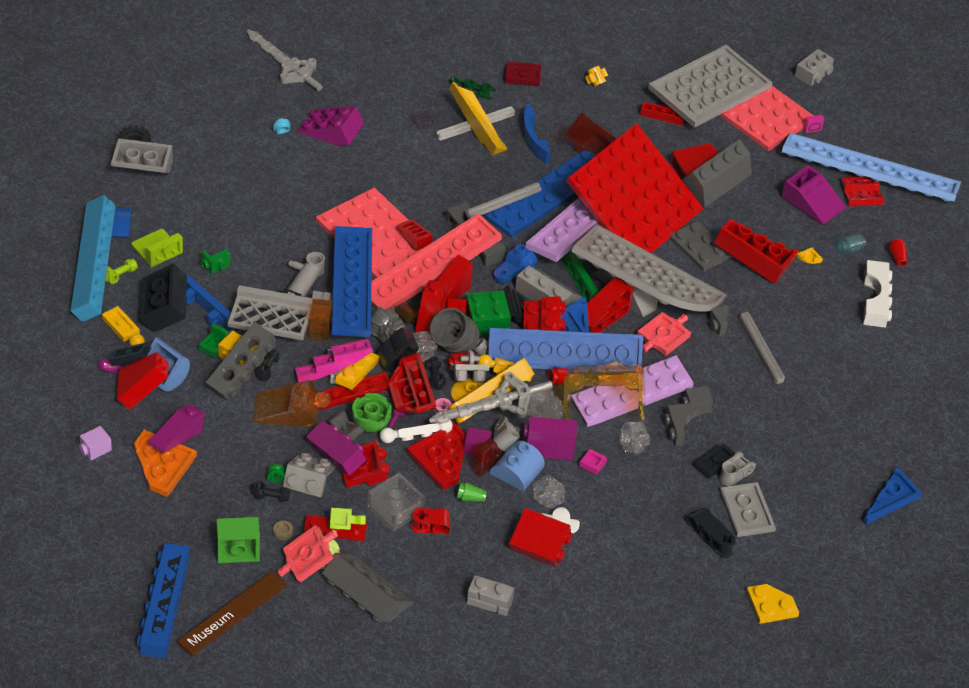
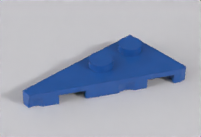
M896 468L893 476L887 481L885 488L882 489L876 498L874 505L868 510L863 522L867 525L920 499L922 492L899 468Z

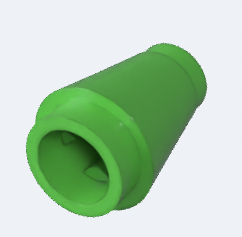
M460 482L456 498L461 499V501L485 502L487 491L468 482Z

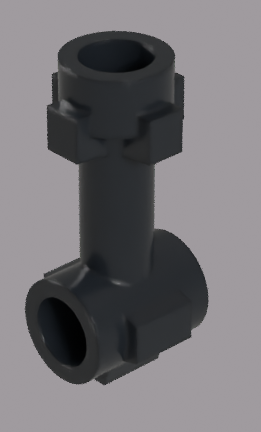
M273 349L264 356V359H266L265 363H261L256 368V375L260 381L270 379V368L274 362H278L280 359V354L277 350Z
M430 357L426 363L427 369H431L433 375L430 384L435 390H441L446 385L444 374L439 372L441 361H438L437 357Z
M257 481L252 486V494L255 499L261 500L265 496L279 498L281 502L289 501L291 489H287V487H281V490L266 488V484L262 481Z

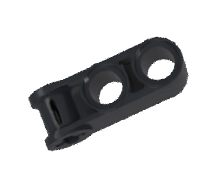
M703 507L687 516L688 526H692L693 531L718 556L729 558L733 555L736 537L709 509Z

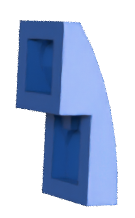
M115 208L112 236L129 237L132 209Z

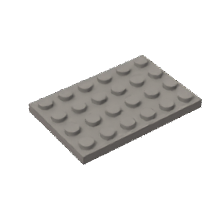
M725 45L649 83L648 89L695 128L772 88V82L730 47Z

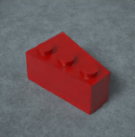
M614 277L587 303L589 332L600 333L630 312L634 287L626 284L623 279Z

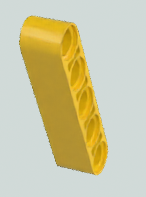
M522 358L450 405L448 409L451 410L459 405L472 403L495 395V390L501 387L507 372H512L523 382L532 377L534 372L526 359ZM510 385L507 388L508 392L513 389ZM472 415L463 418L458 417L455 420L460 424Z

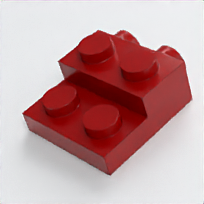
M561 296L542 297V300L524 301V329L566 330V322L563 319V313H566L565 301H562Z
M377 440L361 445L364 449L363 455L366 461L350 476L343 472L347 488L365 482L372 486L388 480L387 474L390 473L388 463L384 462L387 454L385 448L380 447Z

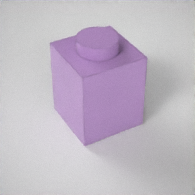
M99 426L80 435L79 450L83 456L87 455L90 460H93L112 450L111 438Z

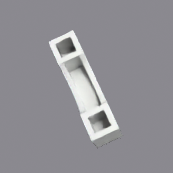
M867 260L864 271V285L872 288L878 296L866 300L863 325L886 328L887 321H891L892 310H889V308H891L892 297H889V295H891L892 284H889L892 279V271L889 270V263Z

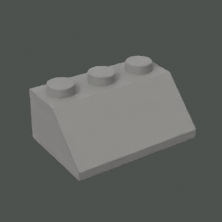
M118 138L111 166L170 173L173 162L172 145Z
M528 266L517 275L515 290L532 301L542 300V297L561 296L562 301H565L566 307L583 297L538 268Z

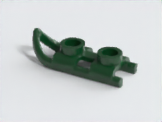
M454 76L451 77V83L464 84L463 88L472 92L473 89L479 90V94L474 93L476 97L492 100L493 97L489 95L491 91L496 92V88H493L489 83L481 85L476 84L472 79L464 81Z

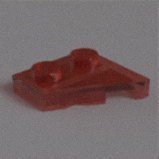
M488 438L484 443H480L475 450L474 474L478 477H482L503 455L497 443L491 438Z

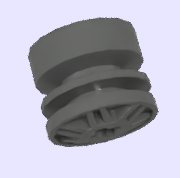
M446 308L440 311L433 318L430 326L432 339L451 354L473 350L479 341L480 332L477 324L462 311L455 308Z

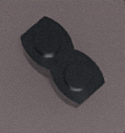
M400 328L395 331L389 341L382 344L377 353L384 369L394 372L399 366L400 359L416 354L419 347L412 331Z

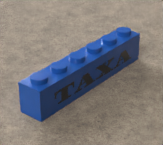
M165 543L163 551H159V568L155 567L154 580L156 581L155 584L150 586L149 596H151V601L147 600L145 608L147 617H143L141 624L143 634H139L137 640V647H140V653L143 656L166 658L190 559L189 546Z

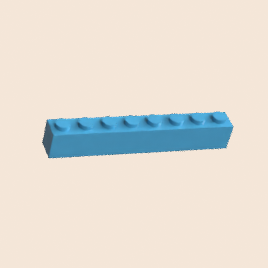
M105 195L86 203L71 304V312L80 321H86L100 315L103 304L115 214L114 203Z

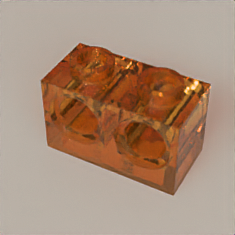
M313 299L310 312V341L328 343L332 320V301Z

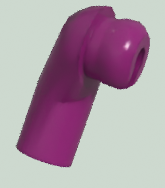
M102 359L98 362V367L101 370L110 373H116L124 367L121 365L111 366L109 359Z

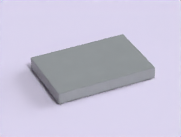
M758 482L720 488L721 497L737 537L775 532V524Z

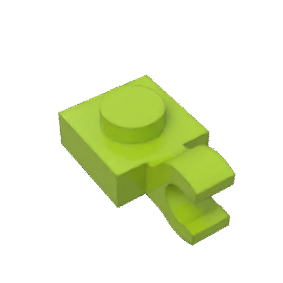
M331 507L330 528L350 530L351 524L365 525L366 515H351L352 509Z

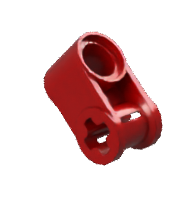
M421 507L413 511L411 529L414 532L438 535V533L446 535L450 532V512L448 510Z

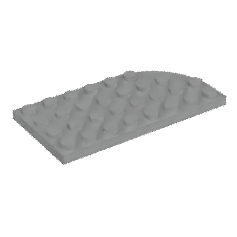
M598 224L582 237L571 251L578 258L592 262L593 266L608 271L613 277L623 279L626 284L641 289L644 294L652 295L658 298L659 302L666 305L671 304L692 311H711V309L719 307L727 295Z

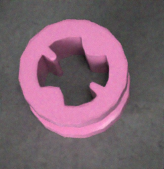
M446 398L437 399L435 401L437 407L434 408V412L448 411V407L452 405L451 401Z

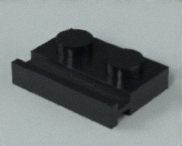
M508 285L503 288V291L505 292L510 316L513 317L517 324H521L524 327L525 297L515 289L511 290V286Z

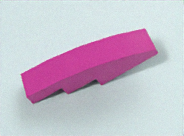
M369 339L331 346L332 353L313 357L314 364L296 367L298 383L301 384L320 379L361 360L373 352Z

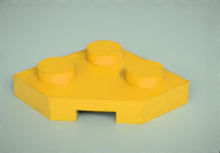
M768 584L747 587L746 592L759 624L799 616L798 608L792 596Z

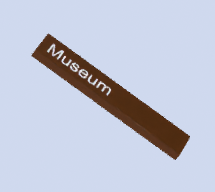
M270 572L180 638L178 645L193 657L285 589L286 583L276 574Z

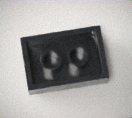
M174 263L142 279L140 320L153 332L164 329L186 317L187 275Z

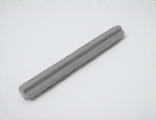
M512 106L488 113L486 116L492 124L514 116L515 110ZM465 121L438 130L436 137L441 141L473 129L469 122Z
M536 182L470 208L466 210L465 214L468 219L478 213L480 215L486 214L540 192V184Z
M747 311L745 313L742 312L739 319L776 384L783 383L785 376L750 313Z

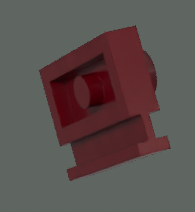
M507 61L505 83L540 86L541 64Z

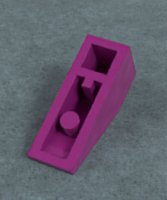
M191 404L177 410L149 440L148 445L165 453L202 432L205 412Z

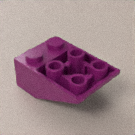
M356 106L314 109L297 132L336 146L350 145L364 125V121Z
M809 165L785 181L782 197L822 225L846 209L845 204L824 176Z

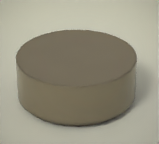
M278 521L273 526V535L279 540H287L293 535V525L288 521Z

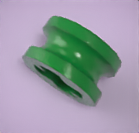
M274 464L268 467V481L282 483L285 478L284 466Z

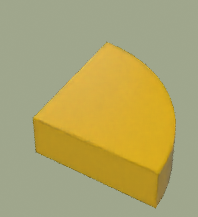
M812 247L797 254V258L806 263L817 264L823 260Z

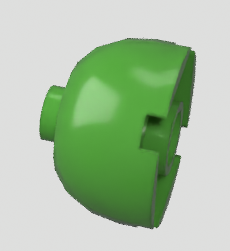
M368 393L365 394V397L360 399L358 397L354 401L352 418L354 423L359 425L365 432H379L388 425L392 406L391 404L389 405L384 396Z

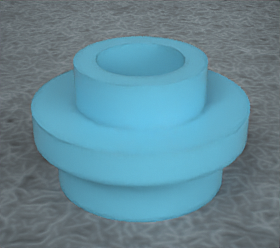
M278 119L273 125V129L277 134L286 133L290 130V122L288 119Z

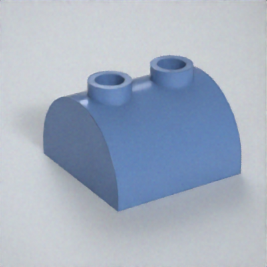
M155 337L151 345L152 349L147 356L158 352L163 358L167 359L169 362L168 378L158 387L164 391H171L186 378L190 369V362L162 339Z
M516 441L491 468L490 474L524 492L544 468L545 462L541 453L533 445L525 441Z

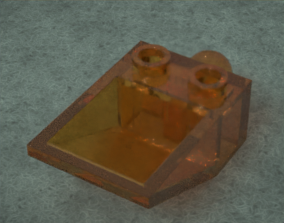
M311 380L257 392L253 423L301 428L317 424L318 407H326L330 403V397L325 392H318Z

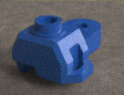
M523 244L516 245L505 256V262L495 269V282L497 284L499 282H508L526 267H535L537 263L535 253L528 250Z

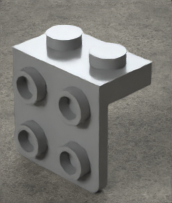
M308 453L298 454L287 464L283 487L321 498L324 493L327 476L335 470L336 465L328 459L313 458Z

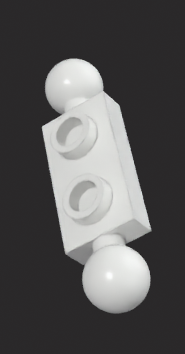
M449 420V422L443 424L433 423L397 430L384 428L380 432V439L384 443H391L395 438L401 437L402 441L414 439L413 435L421 434V438L428 437L433 434L432 432L446 430V433L452 430L453 424Z

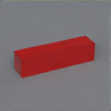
M643 102L640 116L683 126L684 119L673 109Z

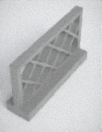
M239 285L237 298L228 321V327L248 330L253 322L261 319L264 324L260 326L273 335L303 340L310 317L313 316L314 299ZM239 304L248 305L249 307L242 310ZM258 308H264L269 310L261 313L258 310ZM251 311L257 314L251 318L246 315V313ZM277 311L287 312V313L284 314V315H282V316H279V315L277 314ZM273 314L275 319L268 322L265 317ZM298 314L306 317L298 320L295 315ZM240 316L245 319L242 322L234 321L235 318ZM291 317L294 322L286 325L283 320ZM280 323L282 328L275 329L272 325ZM298 326L301 329V333L292 332L290 329Z

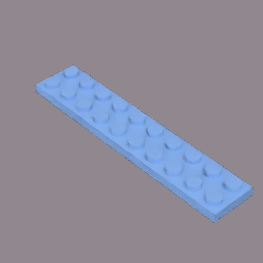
M793 133L789 134L782 149V152L791 157L797 156L805 161H815L826 167H836L840 171H849L857 176H867L875 181L888 182L892 186L905 187L909 191H919L926 196L940 197L944 201L954 202L961 184L957 180Z

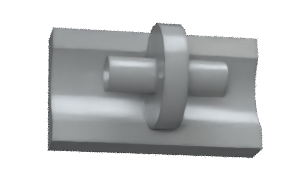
M468 350L466 356H460V361H466V364H450V370H454L455 381H467V370H473L472 381H484L486 371H489V365L474 364V362L480 361V356H474L472 350Z

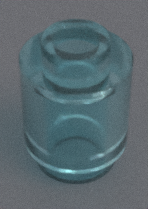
M855 233L841 237L838 240L837 247L841 253L843 252L844 255L861 251L865 247L866 241L863 235Z

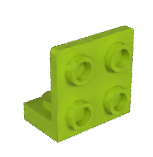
M159 229L131 243L135 251L151 268L183 253V237L179 233L169 236L164 229Z

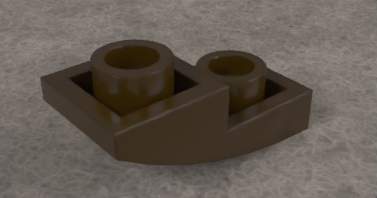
M409 302L398 305L395 310L399 317L408 323H414L418 319L419 311Z

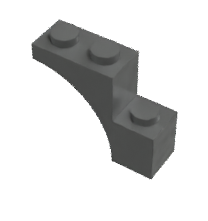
M708 386L686 388L685 395L682 397V404L668 405L667 413L664 414V423L669 425V438L674 441L675 446H683L685 438L684 428L690 420L698 415L711 412L713 399Z

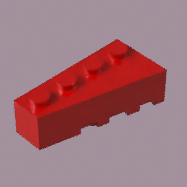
M731 219L721 228L714 242L774 284L789 269L799 252L794 248L792 250L785 248V244L779 241L776 244L768 240V236L764 234H755L752 232V229Z

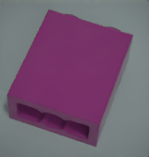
M529 417V425L525 424L524 436H527V438L523 437V441L533 445L543 458L573 460L577 437V420Z

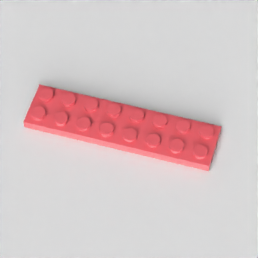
M479 213L374 279L372 281L371 304L376 309L378 307H382L385 310H388L390 307L396 308L424 290L429 279L437 281L458 254L467 260H471L502 240V235Z

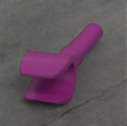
M395 407L393 418L387 427L392 428L398 417L404 418L406 412H398Z

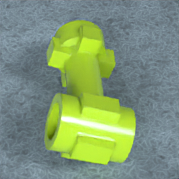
M128 259L124 261V265L114 270L111 267H107L105 281H109L111 284L117 283L119 275L138 269L136 261Z

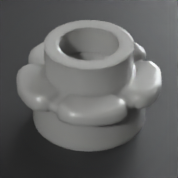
M484 338L479 339L476 347L473 349L475 354H486L489 341H486Z

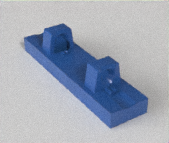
M186 274V304L196 302L208 312L207 323L210 326L220 323L229 332L236 329L228 327L231 312L191 276Z

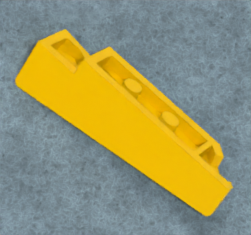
M452 82L449 89L479 142L485 144L492 156L506 151L507 147L498 137L474 93Z

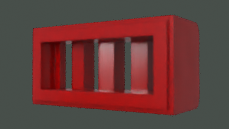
M413 219L398 224L396 227L416 251L432 243L433 235Z

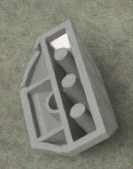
M602 268L594 272V275L606 285L614 278L608 271ZM632 286L634 288L631 308L642 317L657 310L658 298L646 295L641 289Z

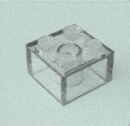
M399 472L368 491L367 507L394 532L413 520L412 514L415 509L425 508L426 497Z

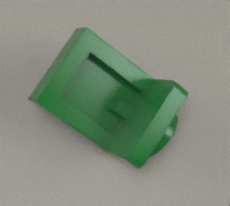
M225 249L210 256L204 250L201 252V266L211 274L219 270H225L231 265V253Z
M212 324L210 326L211 333L199 344V350L215 358L218 355V344L228 335V331L223 327Z

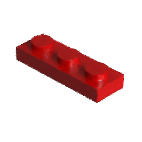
M307 514L304 533L316 525L320 528L323 536L333 530L330 528L331 517ZM365 522V525L351 524L350 530L334 529L338 535L336 538L364 542L367 522Z

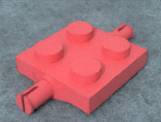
M662 312L639 329L637 334L643 335V341L646 342L643 344L642 352L646 353L649 349L654 348L664 356H667L690 338L691 332L682 325L688 320L687 315L682 314L677 319H674Z
M314 525L285 546L283 550L286 555V564L277 569L279 575L283 577L292 570L296 579L302 582L334 558L329 549V542L338 537L337 532L333 529L323 536L320 528Z

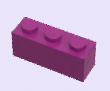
M322 421L306 436L311 446L317 452L330 460L348 476L366 461L363 455L364 449L357 442L353 444L345 433L341 435L333 424L328 425Z

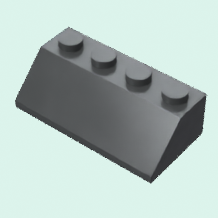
M739 139L682 180L702 207L705 208L752 175L750 152Z
M334 553V559L328 563L322 573L328 578L327 581L331 585L341 588L343 590L342 593L346 597L356 600L357 606L373 614L372 618L380 623L391 622L414 603L413 600L353 554Z

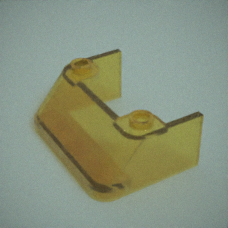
M637 364L573 366L568 370L564 380L563 403L566 420H571V392L579 391L583 386H625L628 390H639L638 408L640 419L645 420V371L642 366Z

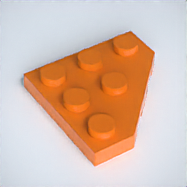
M143 430L134 442V449L149 490L168 497L197 457V451L179 444L162 453L148 445L149 440L155 434Z

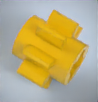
M596 66L587 71L589 75L585 76L588 84L593 83L595 87L606 82L604 77L608 76L605 68L600 69L599 66Z

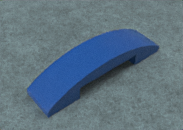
M527 104L523 120L524 139L532 153L542 162L548 164L551 151L546 140H538L534 131L535 114L531 104Z

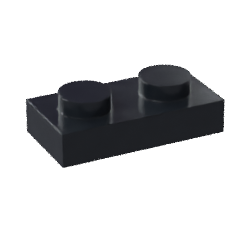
M148 342L115 349L109 358L111 366H124L130 362L147 357L152 348Z
M722 443L695 463V468L709 479L721 471L723 463L732 458L736 453Z

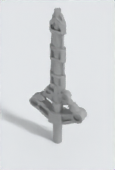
M247 30L250 40L259 44L264 51L281 63L282 73L280 74V82L282 84L303 83L306 81L317 91L322 89L323 86L311 77L314 69H316V59L298 60L296 57L291 59L272 43L266 41L258 32Z
M507 372L501 387L495 390V395L472 403L459 405L457 408L448 411H439L429 418V422L443 424L454 418H463L473 415V413L490 410L499 406L501 410L507 409L510 412L516 413L519 418H525L531 394L551 389L553 386L551 381L528 387V384L517 378L512 372ZM509 385L515 390L514 392H508L507 388ZM519 398L518 406L512 405V401Z

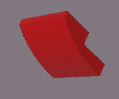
M867 176L840 178L848 206L884 204V197L879 191V181H875Z

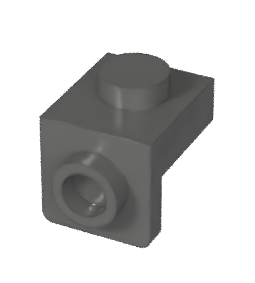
M728 305L713 308L710 312V327L713 331H716L718 336L726 335Z
M341 411L329 420V423L333 424L341 435L345 433L351 441L364 432L359 425L348 420L344 411Z

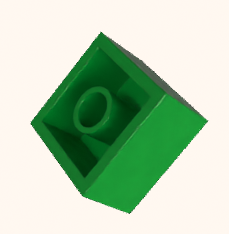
M504 291L467 293L466 313L477 324L480 332L479 335L489 334V328H510L511 316Z

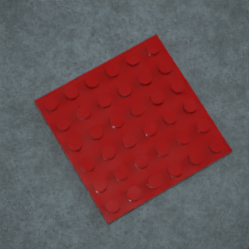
M637 123L566 179L567 183L603 228L649 253L655 251L671 237V233L678 231L704 209Z

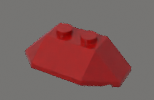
M420 353L401 358L398 363L399 366L395 369L388 382L396 410L398 412L421 413L436 408L437 405Z

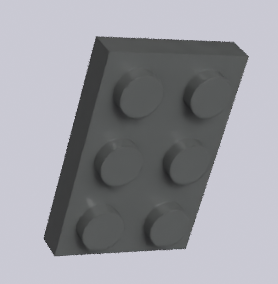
M698 221L670 234L671 237L669 239L703 272L732 258L731 254L714 243L716 238Z

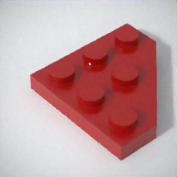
M455 422L452 423L453 426L450 432L446 433V430H439L407 447V454L442 491L458 483L467 434Z

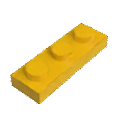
M371 352L356 363L344 368L336 376L335 383L353 390L379 361V356Z

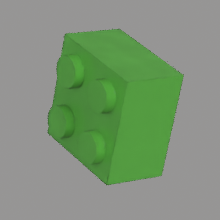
M258 517L217 519L218 563L260 561Z

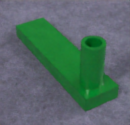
M571 249L561 258V261L579 292L586 298L588 303L603 288L595 287L575 253L571 252Z

